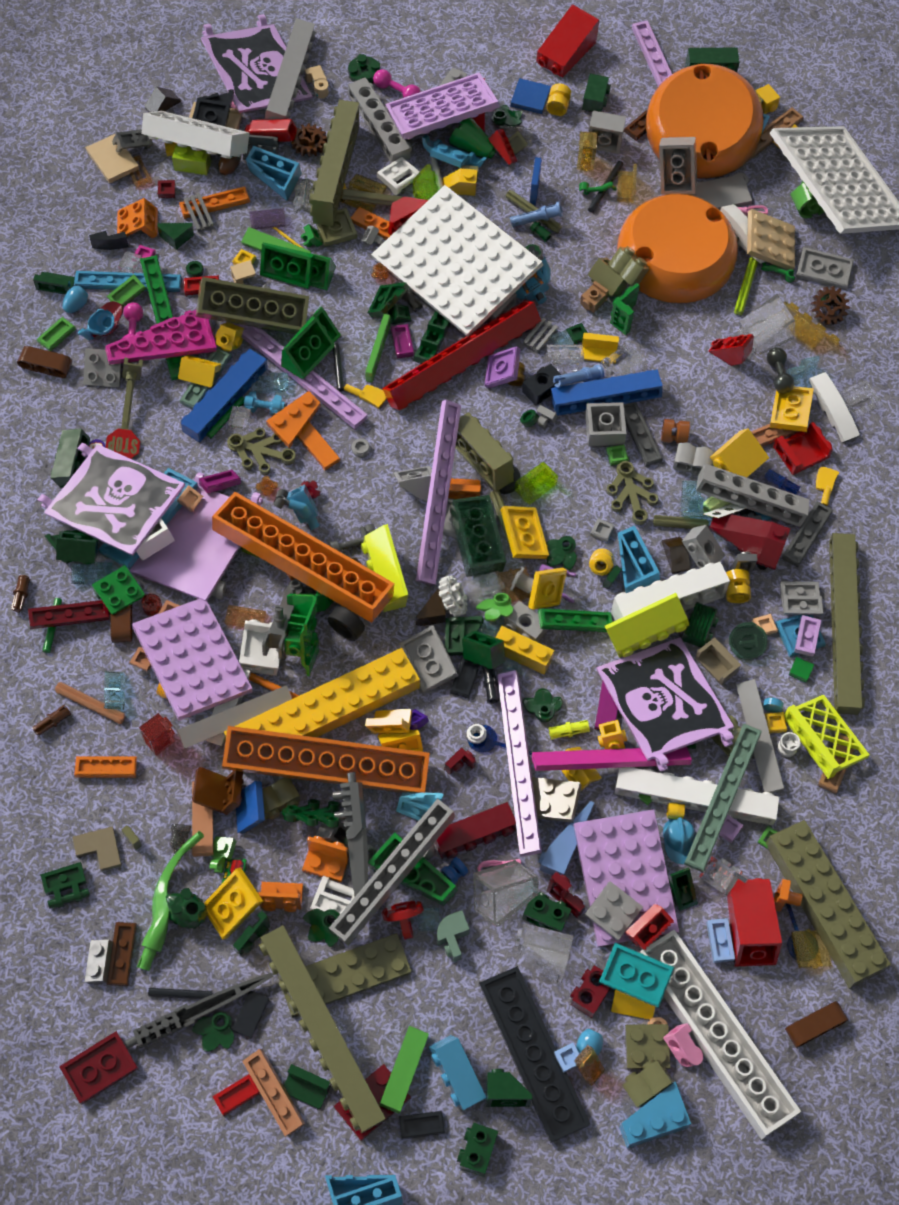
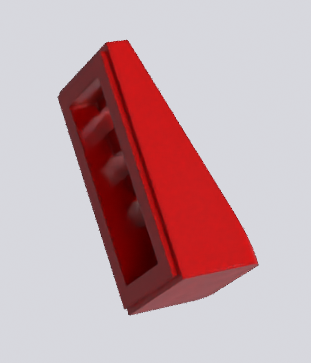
M499 129L488 138L508 165L515 164L517 158L504 130Z

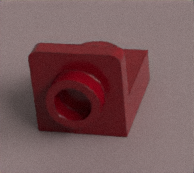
M461 747L445 763L444 770L449 775L454 771L458 772L464 766L463 762L473 769L476 765L475 756L470 751H465Z

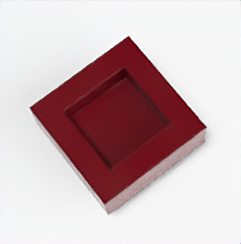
M158 180V198L176 197L175 180Z

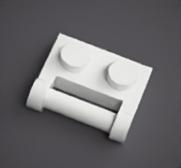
M400 157L378 171L377 178L387 185L394 195H397L403 188L414 181L418 182L421 180L422 174L403 157ZM407 174L411 175L399 184L396 183L398 180H400Z
M323 876L310 910L316 908L323 911L335 909L341 914L354 899V890L351 887L329 880V877ZM329 888L352 896L351 901L327 893L325 889Z

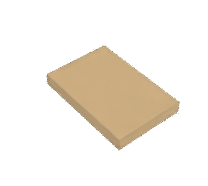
M115 134L85 147L87 153L108 183H112L140 170L139 165L127 149H122L119 153L116 152L117 145L112 143Z

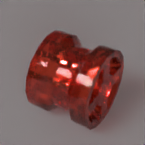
M147 594L143 597L142 607L144 613L151 617L160 612L162 604L158 595Z

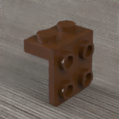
M199 767L195 774L192 801L228 815L235 808H238L242 802L243 772L232 771L226 777Z

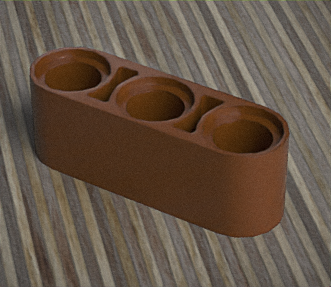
M24 346L17 360L18 366L23 369L59 378L67 377L73 363L72 359L66 355L31 346Z
M132 604L114 615L111 614L112 643L132 642Z
M835 1001L786 1027L785 1030L795 1048H798L848 1021V1018L838 1001Z

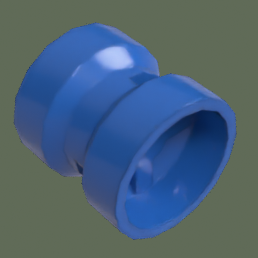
M457 857L451 860L450 865L444 866L440 870L453 884H456L460 877H464L469 873L465 864Z

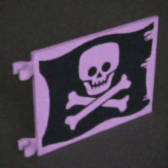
M264 14L258 15L259 21L256 22L258 27L213 34L210 24L203 25L205 31H202L204 37H201V40L227 91L230 89L234 90L233 102L239 113L267 108L286 51V46L274 24H267ZM302 78L300 87L296 86L298 93L296 98H293L295 102L309 100L313 97Z
M81 443L77 449L82 451L81 455L86 458L54 500H51L44 494H41L37 500L46 509L44 512L46 515L133 556L185 487V483L97 444L94 449H91L86 444Z
M681 638L596 667L598 674L604 681L608 692L647 761L655 759L660 771L668 769L666 764L669 762L664 754L715 735H720L725 747L733 744L731 740L734 737L729 730L734 729V726Z

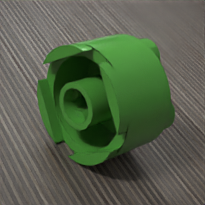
M804 181L791 192L792 200L802 218H811L812 214L818 213L820 215L825 212L813 194L810 193Z

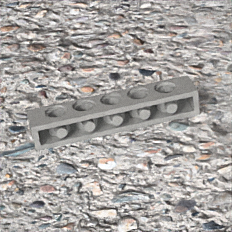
M365 77L348 84V96L353 102H359L360 115L390 163L400 157H403L405 160L410 159L411 144L402 139L389 115L387 107L382 104L381 97L375 93L372 83H369Z
M704 464L698 475L697 492L801 527L808 516L809 499L708 464Z

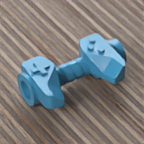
M250 392L248 396H245L244 408H246L247 412L252 413L258 407L267 408L270 410V415H275L286 407V402L282 401L280 395H275L271 402L257 400L256 392Z

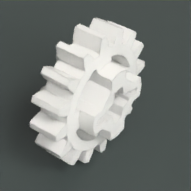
M452 575L441 578V581H439L440 586L438 587L441 590L439 591V596L444 603V607L447 610L449 609L450 614H453L454 617L466 614V611H468L466 607L468 606L466 602L467 595L463 590L462 584L457 583V579L453 578Z

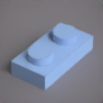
M728 918L707 920L706 924L713 963L734 961L735 955Z

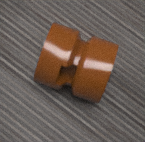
M664 418L661 442L672 443L675 441L676 444L688 442L690 421L679 420L676 423L673 419ZM672 428H676L675 435H671Z

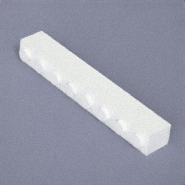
M623 767L618 770L614 794L640 799L638 797L639 794L651 796L652 802L668 805V802L685 804L686 809L706 812L717 784L709 780L697 781L688 776L683 778L677 777L668 772L663 774L657 773L652 769L642 770L635 767ZM749 788L738 789L728 815L732 818L773 826L777 818L779 797L769 792H754V790Z

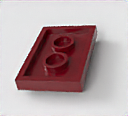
M117 1031L59 1066L81 1105L138 1070Z
M384 1064L365 1079L378 1105L391 1075V1072ZM408 1093L406 1095L403 1105H405L411 1099V1096ZM340 1101L333 1106L360 1141L364 1140L382 1124L380 1123L361 1134L359 1130H354L350 1119L353 1118L350 1111H345ZM379 1106L385 1121L395 1113Z

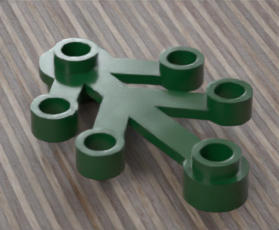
M309 799L308 805L305 806L288 805L287 808L282 810L284 820L289 822L301 820L306 825L317 826L318 821L330 828H336L339 826V818L335 817L334 813L331 812H338L340 810V802L329 801L327 807L319 809L320 801Z

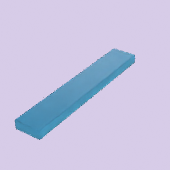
M76 271L74 286H80L83 289L115 290L132 275H135L145 286L146 290L144 291H148L143 273ZM162 274L166 291L180 292L181 275Z

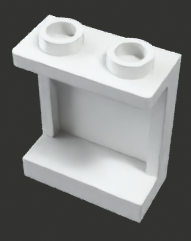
M258 620L245 621L239 659L242 669L249 670L252 673L277 676L279 659L276 648H270L267 656H263L262 652L263 639L266 632L270 630L272 623H261Z

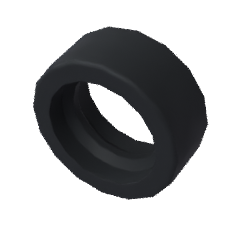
M342 606L335 607L327 618L329 625L338 634L350 641H356L365 630L362 620L352 611Z

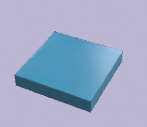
M802 615L792 616L775 622L789 657L799 654L795 653L794 650ZM820 630L816 649L826 645Z

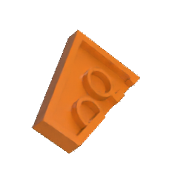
M308 391L266 420V424L290 449L295 438L301 434L303 427L307 422H310L321 407V403Z

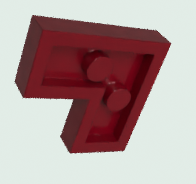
M556 871L551 876L546 891L557 901L566 903L568 908L571 909V913L578 918L583 913L585 905L578 896H573L570 893L572 887L570 880L565 875H560Z

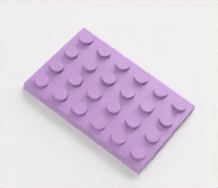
M480 73L385 104L403 140L412 139L417 135L427 134L431 130L444 128L449 124L459 123L464 119L477 117L479 114L492 112L494 109L499 108L498 100Z
M197 599L132 623L133 630L178 721L252 693V687L207 601Z
M654 810L574 823L573 826L589 907L608 882L611 881L643 906L627 930L656 904L661 906L674 920V923H671V926H668V929H665L662 935H666L673 930L678 933L679 928ZM592 921L597 947L632 941L625 932L617 941Z

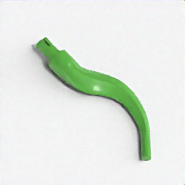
M201 831L194 834L175 853L157 882L152 901V924L141 945L144 946V950L137 965L138 968L150 971L156 953H161L168 930L170 913L166 901L168 884L182 856L204 838V834Z

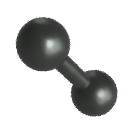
M776 347L768 352L767 362L770 366L775 367L778 373L774 380L775 389L779 393L785 394L793 389L794 379L790 374L785 373L783 368L787 361L786 352L782 348Z

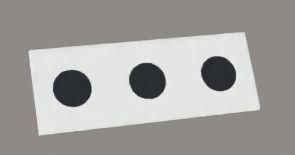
M730 504L704 513V515L720 518L746 508Z

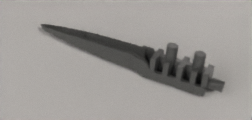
M351 772L347 773L348 783L340 784L343 791L333 792L332 795L334 800L343 799L344 801L342 802L344 811L335 812L334 816L338 817L339 820L345 819L344 827L348 829L346 836L354 896H356L368 882V845L363 784L356 782V773Z
M265 974L236 984L190 1005L186 1003L173 1012L133 1030L135 1036L125 1040L126 1045L130 1048L138 1044L141 1049L195 1023V1019L246 994L272 978L274 974Z

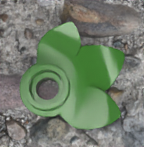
M498 593L494 596V599H485L476 606V609L485 611L486 621H495L501 616L509 617L513 613L511 598L506 593Z

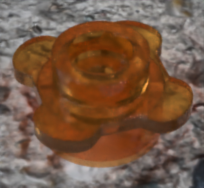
M381 263L373 266L372 278L388 279V268Z
M264 476L262 481L256 484V490H260L265 496H270L274 489L278 487V483L270 480L269 476Z

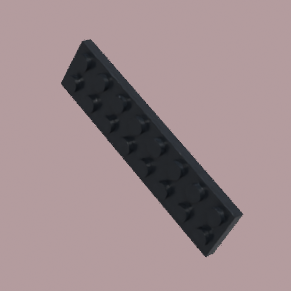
M518 966L479 982L481 991L525 1088L532 1094L531 1102L550 1144L590 1126V1122L567 1072L563 1073L554 1055V1052L557 1050Z

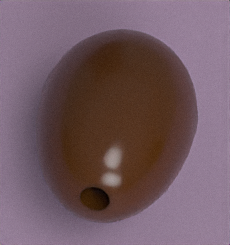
M220 156L218 163L219 172L222 175H229L234 172L240 164L241 156H232V158Z

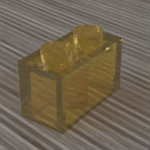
M580 132L577 151L578 170L588 171L594 169L597 146V133Z

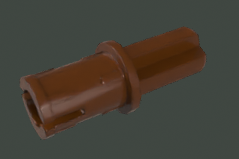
M26 575L18 576L16 589L13 590L14 598L11 609L17 613L23 610L25 598L28 597L27 590L31 579Z
M62 705L56 711L47 714V717L34 725L32 729L36 735L40 736L53 726L57 727V724L70 716L71 713L65 705Z

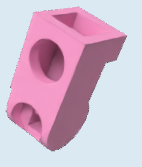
M688 1023L674 1027L663 1037L675 1058L683 1067L699 1065L703 1060L702 1050L695 1046L688 1034L692 1031Z

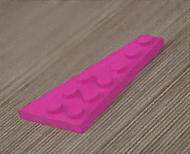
M189 310L182 316L172 317L153 325L149 330L139 331L135 333V336L128 339L123 338L106 345L105 351L109 365L124 363L125 357L128 358V362H136L139 360L144 361L216 352L217 347L209 319L195 317L196 310Z

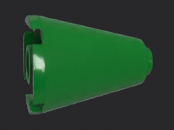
M472 117L462 120L460 122L461 125L453 131L449 143L466 152H473L480 158L492 159L497 150L489 141V137Z

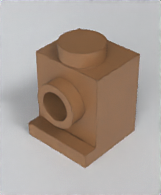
M594 281L592 286L581 295L580 304L586 310L594 313L607 301L609 290Z

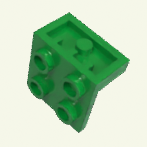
M638 283L633 287H628L621 297L618 296L612 303L613 309L610 314V324L625 336L631 330L634 315L632 308L636 305L640 287Z
M125 565L92 584L94 594L98 599L101 598L112 615L145 596V593Z

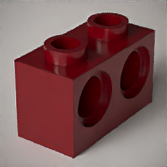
M595 965L591 971L589 969L585 971L581 978L584 982L580 988L576 986L570 995L572 998L570 1005L590 1018H593L611 989L603 984L601 986L592 984L591 979H600L603 970ZM583 995L590 997L591 1003H583L580 997Z

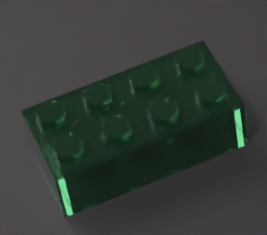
M490 495L453 500L450 513L466 577L503 572L507 561Z

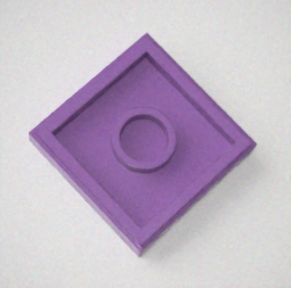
M518 346L488 356L485 387L492 388L517 380L521 351Z

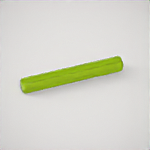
M753 257L749 258L734 309L736 315H743L758 264V261Z

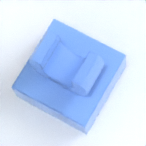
M574 1042L554 1052L563 1073L583 1064Z

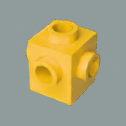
M228 322L220 324V328L215 336L216 345L227 352L239 348L243 341L242 333L244 328Z
M618 720L599 724L601 735L597 737L600 748L625 749L624 742L627 741L625 730L620 729Z

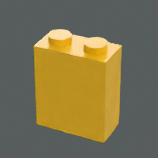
M749 428L735 434L710 458L713 461L714 467L747 478L769 459V456Z

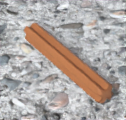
M59 682L55 687L56 693L116 723L122 724L126 718L125 713L62 682Z

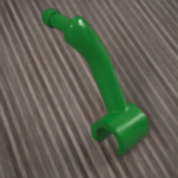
M587 182L579 184V191L584 190V195H588L589 192H602L609 188H612L613 191L617 190L613 186V182H608L598 187H589Z
M766 262L762 263L761 270L783 274L787 282H794V270L789 269L786 271L774 265L767 266Z

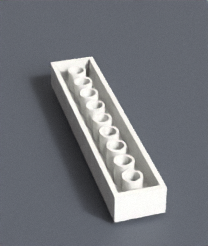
M676 931L669 932L649 945L646 950H641L639 953L675 967L663 997L682 1024L688 1023L692 1030L689 1035L702 1050L704 1057L760 1139H764L796 1117L801 1110Z

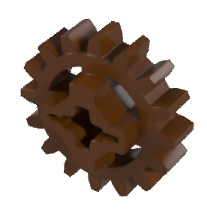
M310 123L306 127L301 124V128H297L294 141L291 142L292 149H295L296 153L301 152V156L308 154V157L311 154L317 156V152H323L324 144L327 143L326 132L322 131V127L317 128L316 124L313 127L310 126Z
M835 286L830 287V290L828 287H824L823 291L820 289L817 291L818 295L812 297L815 301L810 303V305L814 306L811 312H816L814 318L819 317V323L825 321L826 325H829L831 322L835 325L837 320L839 322L843 321L842 316L848 315L845 310L850 309L846 305L849 299H844L847 294H841L840 288L835 291ZM824 295H827L826 300L820 301ZM830 303V305L833 306V308L830 309V306H827L826 304ZM835 311H840L837 316L833 317Z

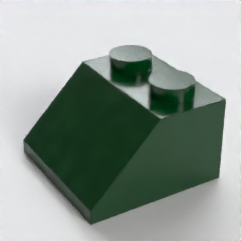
M492 1069L491 1072L487 1073L486 1107H530L532 1094L510 1072H505L504 1069Z

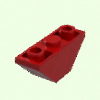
M403 197L393 202L389 216L388 234L391 235L397 231L428 200Z
M742 334L736 337L718 338L711 343L712 347L708 352L731 366L742 364L752 352L754 336L753 334Z

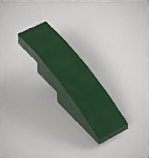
M435 311L427 325V330L414 355V362L422 364L434 357L451 323L437 311Z

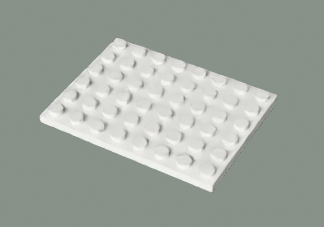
M844 126L772 129L770 134L774 142L778 144L784 156L790 161L791 166L797 171L800 179L804 181L810 193L816 198L818 204L823 208L827 217L832 221L840 234L899 229V201Z
M446 185L371 254L375 261L402 283L406 282L410 290L466 336L478 329L543 266V262Z

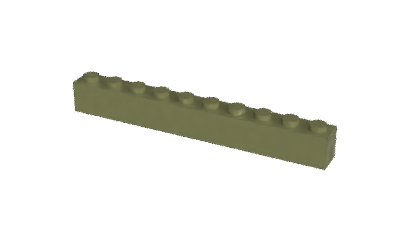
M832 533L829 540L834 708L838 714L858 715L865 705V698L862 697L861 692L864 689V679H861L863 661H860L863 646L859 642V638L862 635V627L859 626L861 609H858L861 594L857 591V586L860 583V576L857 575L859 558H856L859 544L855 540V534Z
M282 925L260 937L261 944L259 948L264 957L268 955L271 963H269V967L274 975L278 974L281 982L278 984L283 994L288 993L291 999L288 1003L293 1013L298 1012L301 1018L298 1022L303 1032L308 1031L311 1037L308 1040L314 1052H319L321 1056L319 1063L324 1072L329 1071L332 1077L329 1079L334 1091L339 1090L342 1096L339 1101L343 1109L350 1111L353 1117L350 1119L354 1130H359L363 1134L384 1122L385 1117L285 927Z

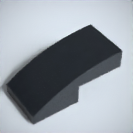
M103 231L89 235L92 248L115 250L129 247L125 232L108 236L107 232Z

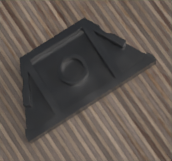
M230 89L228 93L220 95L215 93L210 96L197 98L193 119L226 127L234 90Z

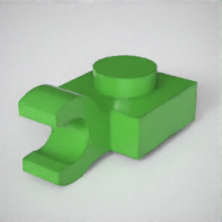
M215 836L214 855L211 856L213 859L209 866L210 869H214L215 873H223L225 861L232 859L237 842L234 838Z

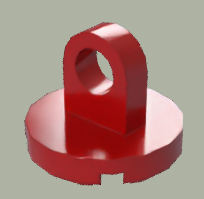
M411 900L394 904L389 911L385 908L382 911L384 921H400L403 937L407 940L413 938L410 918L422 913L424 909L421 901H417V904H415V901Z

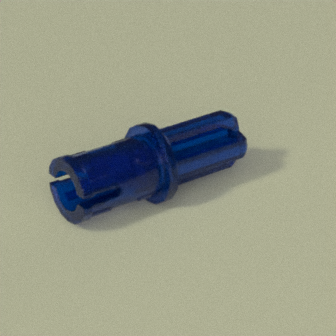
M771 469L765 474L764 478L777 485L778 489L782 488L796 495L797 491L801 488V486L788 480L787 476L783 477Z

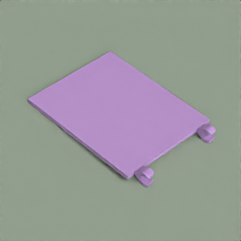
M197 473L194 481L197 482L199 487L196 491L204 497L192 512L182 506L166 525L175 541L143 561L139 557L130 572L184 594L207 601L241 546L212 530V516L227 501L229 496L218 492L207 494L199 485V478L205 475ZM253 493L251 501L260 506L263 503L261 494Z

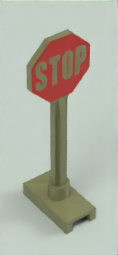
M125 357L122 378H126L127 386L122 425L120 429L118 428L107 436L105 448L132 459L139 454L140 440L132 430H129L134 383L140 380L143 360H139L138 365L128 363V358Z

